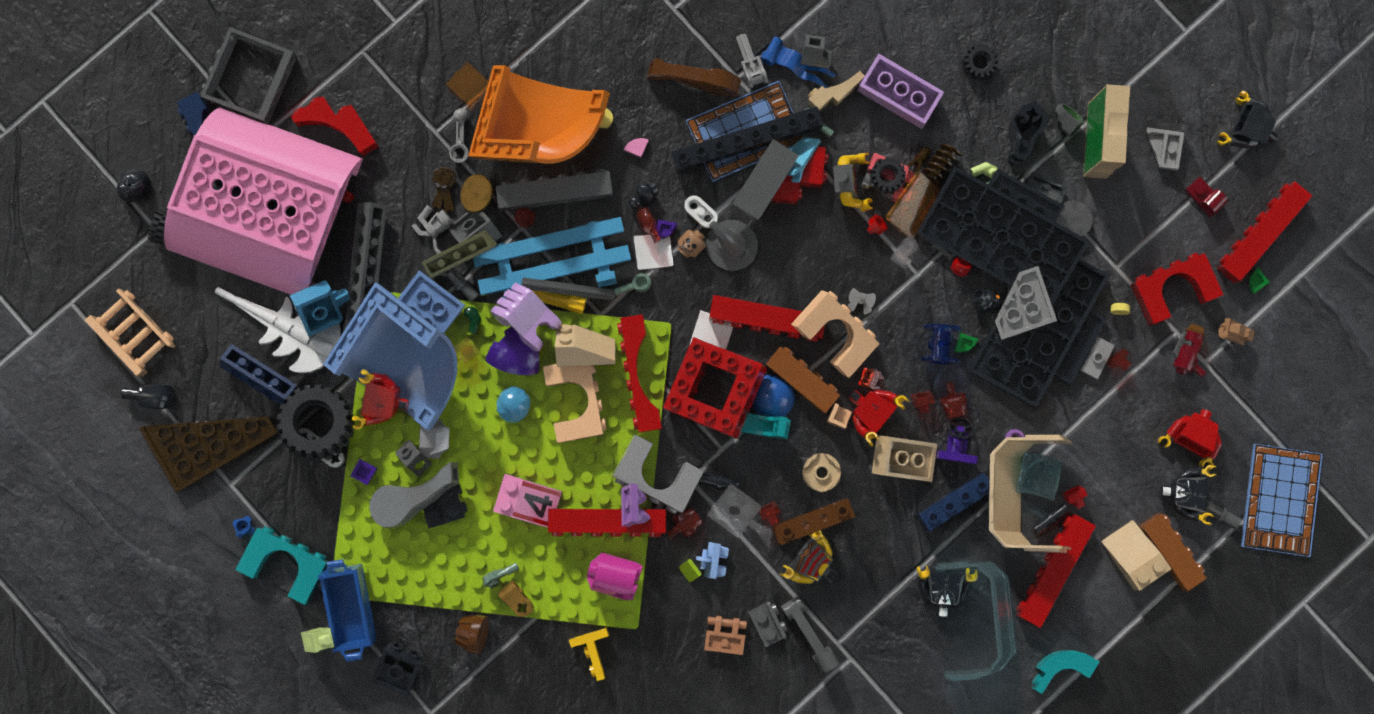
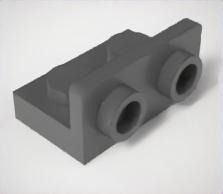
M768 601L748 611L765 647L787 638L785 633L788 630L783 621L779 622L777 618L779 612L775 604L771 605Z

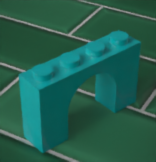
M267 526L257 528L235 570L252 579L257 578L267 558L272 553L279 550L287 551L295 557L299 568L298 576L288 597L304 605L309 604L320 583L318 575L327 569V562L329 561L325 560L326 556L319 552L315 554L309 552V547L299 543L297 546L291 543L292 539L285 535H281V537L275 535V530Z

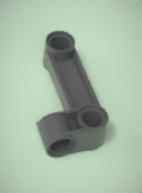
M796 596L783 604L781 608L789 621L793 619L796 621L816 653L812 657L820 670L827 673L838 666L839 662L830 647H823L803 615L806 609L800 599Z

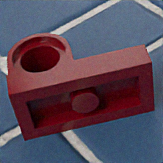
M1200 176L1184 190L1210 218L1228 203V198L1223 192L1218 189L1213 190Z

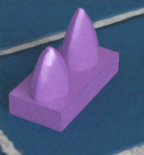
M631 483L621 488L622 526L624 527L642 524L651 518L644 510L638 508V505L647 499L645 494L638 489V484Z

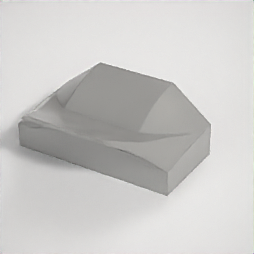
M438 419L431 431L420 426L419 450L426 458H440L441 454L449 449V428L442 423V420Z

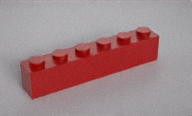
M1296 181L1282 186L1279 190L1281 194L1277 198L1274 197L1267 204L1269 208L1265 213L1262 211L1255 218L1257 222L1254 226L1250 225L1243 232V235H1245L1241 241L1237 240L1231 247V253L1229 255L1225 254L1220 259V266L1217 270L1234 284L1243 279L1312 197Z
M713 295L709 320H713V324L723 325L725 322L730 323L731 327L739 329L746 326L755 332H761V329L768 330L769 334L780 336V333L788 334L787 337L799 339V336L803 337L791 325L802 311ZM825 324L811 340L806 339V341L818 342V340H822Z
M548 509V532H552V536H563L564 532H571V536H583V533H591V536L601 537L603 533H610V537H622V533H630V537H641V533H649V537H661V533H666V509H642L651 518L645 523L634 524L630 527L622 526V509Z
M1071 514V516L1065 518L1062 532L1058 533L1053 541L1055 543L1054 546L1071 547V550H1067V553H1046L1044 557L1046 562L1043 567L1040 566L1038 568L1034 584L1031 583L1028 586L1025 600L1021 601L1016 609L1018 611L1016 616L1038 628H1041L1096 527V525L1076 514Z

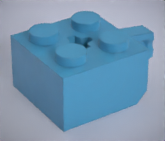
M326 280L290 295L308 337L339 324L343 319L339 307L350 300L348 291L345 288L332 291Z

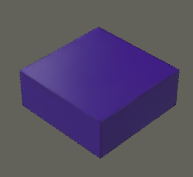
M359 459L350 476L369 485L378 468Z

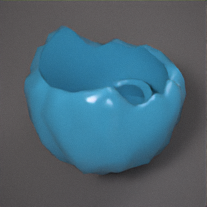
M512 386L503 390L496 402L499 417L505 422H519L527 416L531 399L524 389Z

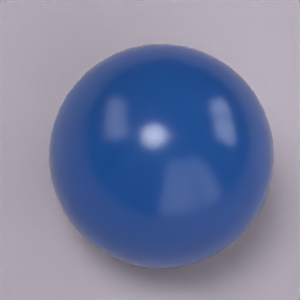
M776 374L765 375L751 407L756 414L761 416L784 417L794 406V389L788 382Z

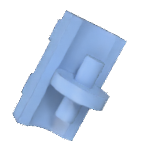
M709 542L708 550L703 549L702 557L696 556V560L701 561L700 569H705L704 577L716 579V577L725 576L726 566L718 565L719 558L727 559L728 548L718 543Z

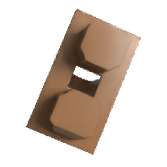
M1225 318V323L1221 324L1218 331L1221 338L1238 345H1244L1245 341L1252 342L1254 337V330L1247 329V326L1229 318Z

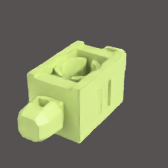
M316 628L301 632L305 652L316 653L323 649L334 648L330 628Z

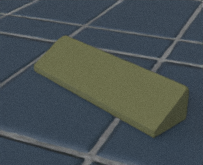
M484 230L421 263L430 279L494 248L497 243Z

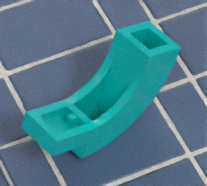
M748 413L740 433L788 439L791 420L781 416L769 417Z
M1075 650L1053 652L1044 657L1035 667L1042 672L1033 679L1032 684L1034 685L1032 689L1043 694L1053 676L1063 669H1074L1084 677L1090 678L1099 661L1090 655Z

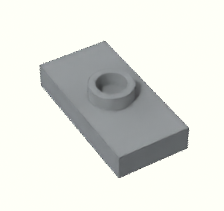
M1097 337L1079 371L1094 379H1098L1115 345Z

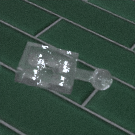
M731 483L707 514L738 538L747 526L758 532V537L762 541H769L773 537V530L769 526H761L753 520L762 506ZM736 506L739 508L740 513L732 515L729 512V508Z

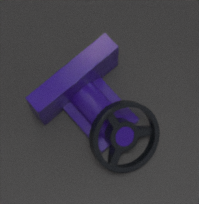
M963 417L952 418L947 425L949 435L946 451H936V459L977 464L978 456L966 455L967 441L974 433L973 424ZM954 421H962V422L967 423L968 425H967V426H964V425H962V424H957V425H956V424H954L953 422H954ZM970 428H971V431H972L971 434H969L968 432H966V431L969 430Z

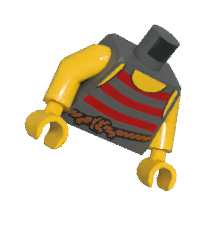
M869 153L841 156L838 160V165L833 166L835 194L844 206L860 208L862 212L873 209V207L868 205L873 200L868 198L861 201L858 194L856 164H869L870 161L866 162L865 156L869 155Z
M821 530L809 534L811 538L807 540L789 567L783 565L786 568V573H779L780 576L802 584L818 582L822 576L830 582L834 580L838 573L829 567L833 562L831 558L833 552L828 540L822 535Z

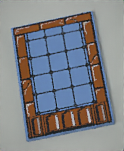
M777 81L687 119L686 123L697 144L793 114V111L780 82ZM804 135L779 143L789 149L801 140ZM768 146L705 165L712 182L757 164Z
M1253 444L1241 547L1311 557L1323 454Z

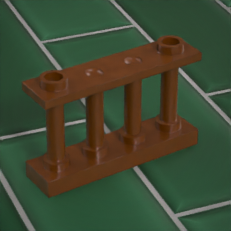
M842 499L773 525L772 528L778 544L782 545L854 518L855 515L849 499Z

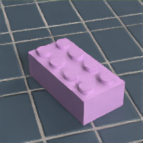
M880 54L877 55L857 90L859 93L921 129L926 124L944 93L942 90Z

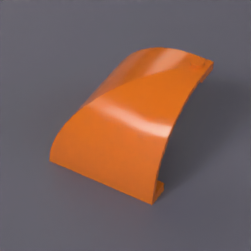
M493 65L469 151V157L492 161L558 163L577 155L593 139L603 120L610 92L606 90L583 91L554 86L510 72L511 68L505 65Z

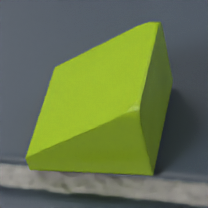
M691 559L679 566V569L689 582L701 576V572Z

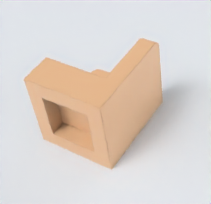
M835 403L827 423L844 430L847 427L852 412Z

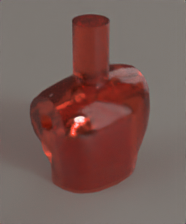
M643 208L636 213L640 228L645 233L651 235L654 244L660 242L661 239L657 232L656 221L649 209Z
M953 382L945 383L948 395L940 398L943 411L947 415V419L966 415L967 399L965 393H955Z
M690 507L684 510L683 513H678L673 517L676 526L668 531L667 534L672 539L681 532L687 538L696 532L703 522L694 509Z

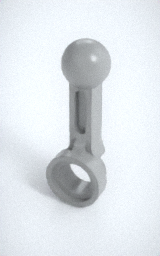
M459 108L453 113V118L456 121V144L450 148L449 155L454 162L463 163L468 159L469 151L464 144L465 122L468 120V113L465 109ZM458 148H462L465 152L464 157L461 159H457L454 156V152Z

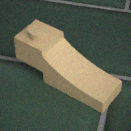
M859 71L849 80L830 88H824L823 86L819 89L815 88L809 93L807 104L811 108L817 106L819 112L829 102L837 106L862 82L865 76Z

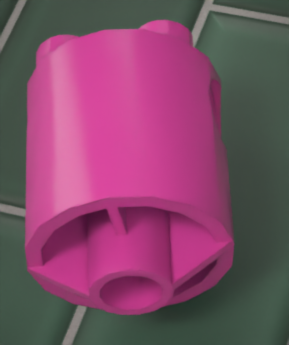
M601 552L600 555L590 562L586 577L591 591L633 601L638 585L634 582H638L643 565Z

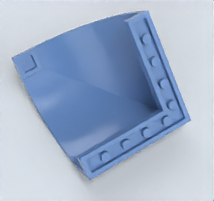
M376 282L323 364L335 375L340 376L342 373L360 382L359 377L365 378L367 376L361 374L360 371L362 369L367 370L369 374L373 372L388 375L396 383V386L401 388L399 398L409 400V406L405 412L429 431H431L446 407L457 375V356L449 338Z

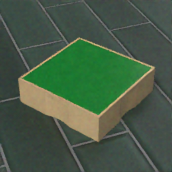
M1107 84L1088 103L1083 177L1106 179L1115 169H1119L1126 163L1130 86Z

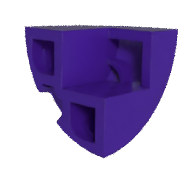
M512 326L504 331L505 336L499 342L494 341L485 361L491 366L511 374H538V351L528 347L520 339L517 331Z

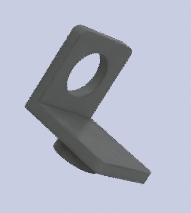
M407 440L395 453L404 465L418 477L432 465V462L421 454L410 440ZM419 461H424L422 468L415 469V465Z

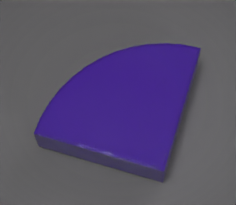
M658 220L655 240L671 236L677 228V223Z

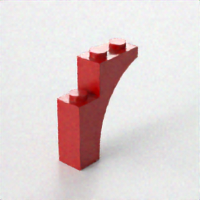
M323 96L316 97L306 107L296 109L291 116L298 127L321 125L339 131L353 142L362 156L378 147V144L352 105L341 107L338 113L335 114Z
M818 146L815 154L805 166L799 183L792 182L793 176L787 175L770 202L797 204L798 199L802 198V188H799V186L821 188L822 183H826L827 178L824 164H828L829 153H825L826 147Z

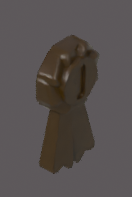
M439 167L433 172L432 182L438 188L432 207H437L441 210L444 200L445 212L449 210L455 211L450 188L456 182V174L450 167Z

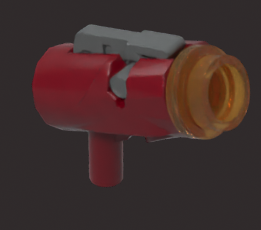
M1190 324L1189 328L1182 332L1173 351V355L1176 358L1172 367L1176 369L1175 372L1186 375L1193 370L1199 377L1205 375L1206 372L1197 364V355L1201 352L1202 341L1205 336V329L1203 327Z

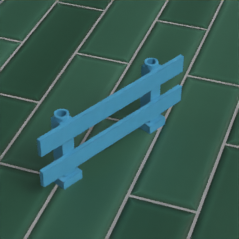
M621 217L601 222L591 221L587 225L508 244H497L494 248L473 258L475 267L498 262L499 276L478 280L481 296L500 291L505 293L507 290H511L513 284L518 283L521 285L522 278L546 281L598 268L599 274L595 275L598 288L617 284L615 273L610 271L609 265L631 260L628 245L605 250L602 237L624 232ZM591 240L594 253L512 272L510 259Z

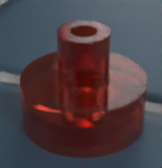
M527 207L518 209L515 215L516 223L522 228L532 225L535 220L534 212Z

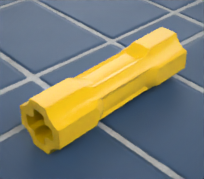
M531 290L543 303L579 314L584 312L587 301L585 297Z

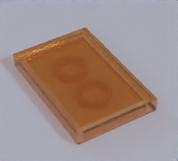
M917 171L885 218L903 235L912 240L940 190L923 173Z

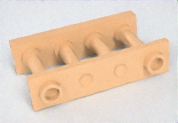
M118 289L117 293L122 297L101 317L90 315L85 321L136 376L143 377L148 373L144 368L146 362L165 345L171 348H175L176 345L172 342L174 338L167 331L163 332L134 301L135 296L129 290ZM128 303L134 312L114 331H109L105 327L107 325L106 322ZM141 317L147 323V326L128 344L122 345L118 341L120 339L119 336ZM154 331L161 339L144 355L135 359L131 355L132 350Z

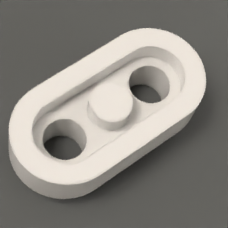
M690 196L686 199L685 211L702 227L709 229V224L712 221L717 222L716 212L700 197ZM695 203L698 207L697 209H691L690 205ZM706 216H709L712 220L710 222H706L704 218Z

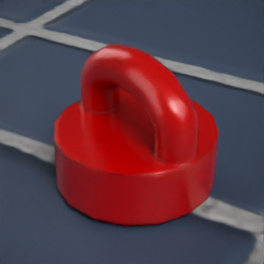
M956 257L951 265L952 272L959 277H965L972 268V264L960 257Z

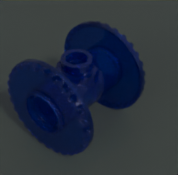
M948 324L924 325V330L933 331V337L928 341V348L932 350L931 356L921 357V361L934 364H958L959 359L949 357L951 332H961V327Z

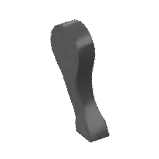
M449 462L430 481L420 486L386 485L380 487L374 492L370 500L369 509L371 517L382 527L397 528L404 526L420 511L435 502L448 489L459 484L458 462Z

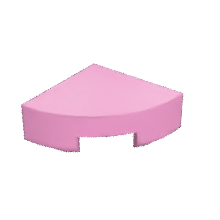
M644 138L634 139L625 146L624 151L642 158L649 140Z

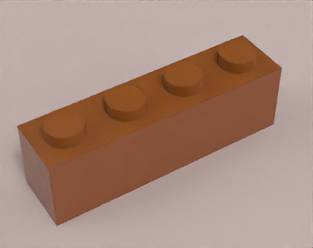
M780 346L765 366L788 382L798 394L825 414L840 396L837 393L839 390L832 384L827 385L822 381L824 378L816 371L812 373L807 369L809 365L803 360H796L793 357L794 353L787 347L783 349Z
M1157 513L1138 527L1171 567L1169 572L1181 590L1189 591L1207 579L1204 575L1205 570L1192 558L1194 557L1193 552L1183 545L1181 535L1172 529L1170 519L1162 513Z

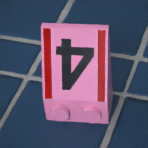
M505 474L493 512L548 528V509H557L562 491Z

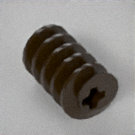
M945 143L940 145V149L935 152L936 156L931 158L932 162H928L927 168L922 170L924 176L937 186H941L938 181L939 179L945 180V177L942 175L943 173L949 175L950 172L947 170V167L954 168L951 161L958 162L955 156L962 157V153L957 148Z

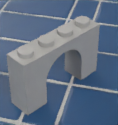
M634 435L612 475L616 479L614 482L623 487L631 483L638 484V489L649 496V501L652 503L666 505V510L673 514L677 512L683 513L704 471L686 462L683 463L675 481L668 488L658 490L650 487L643 479L642 465L653 444Z

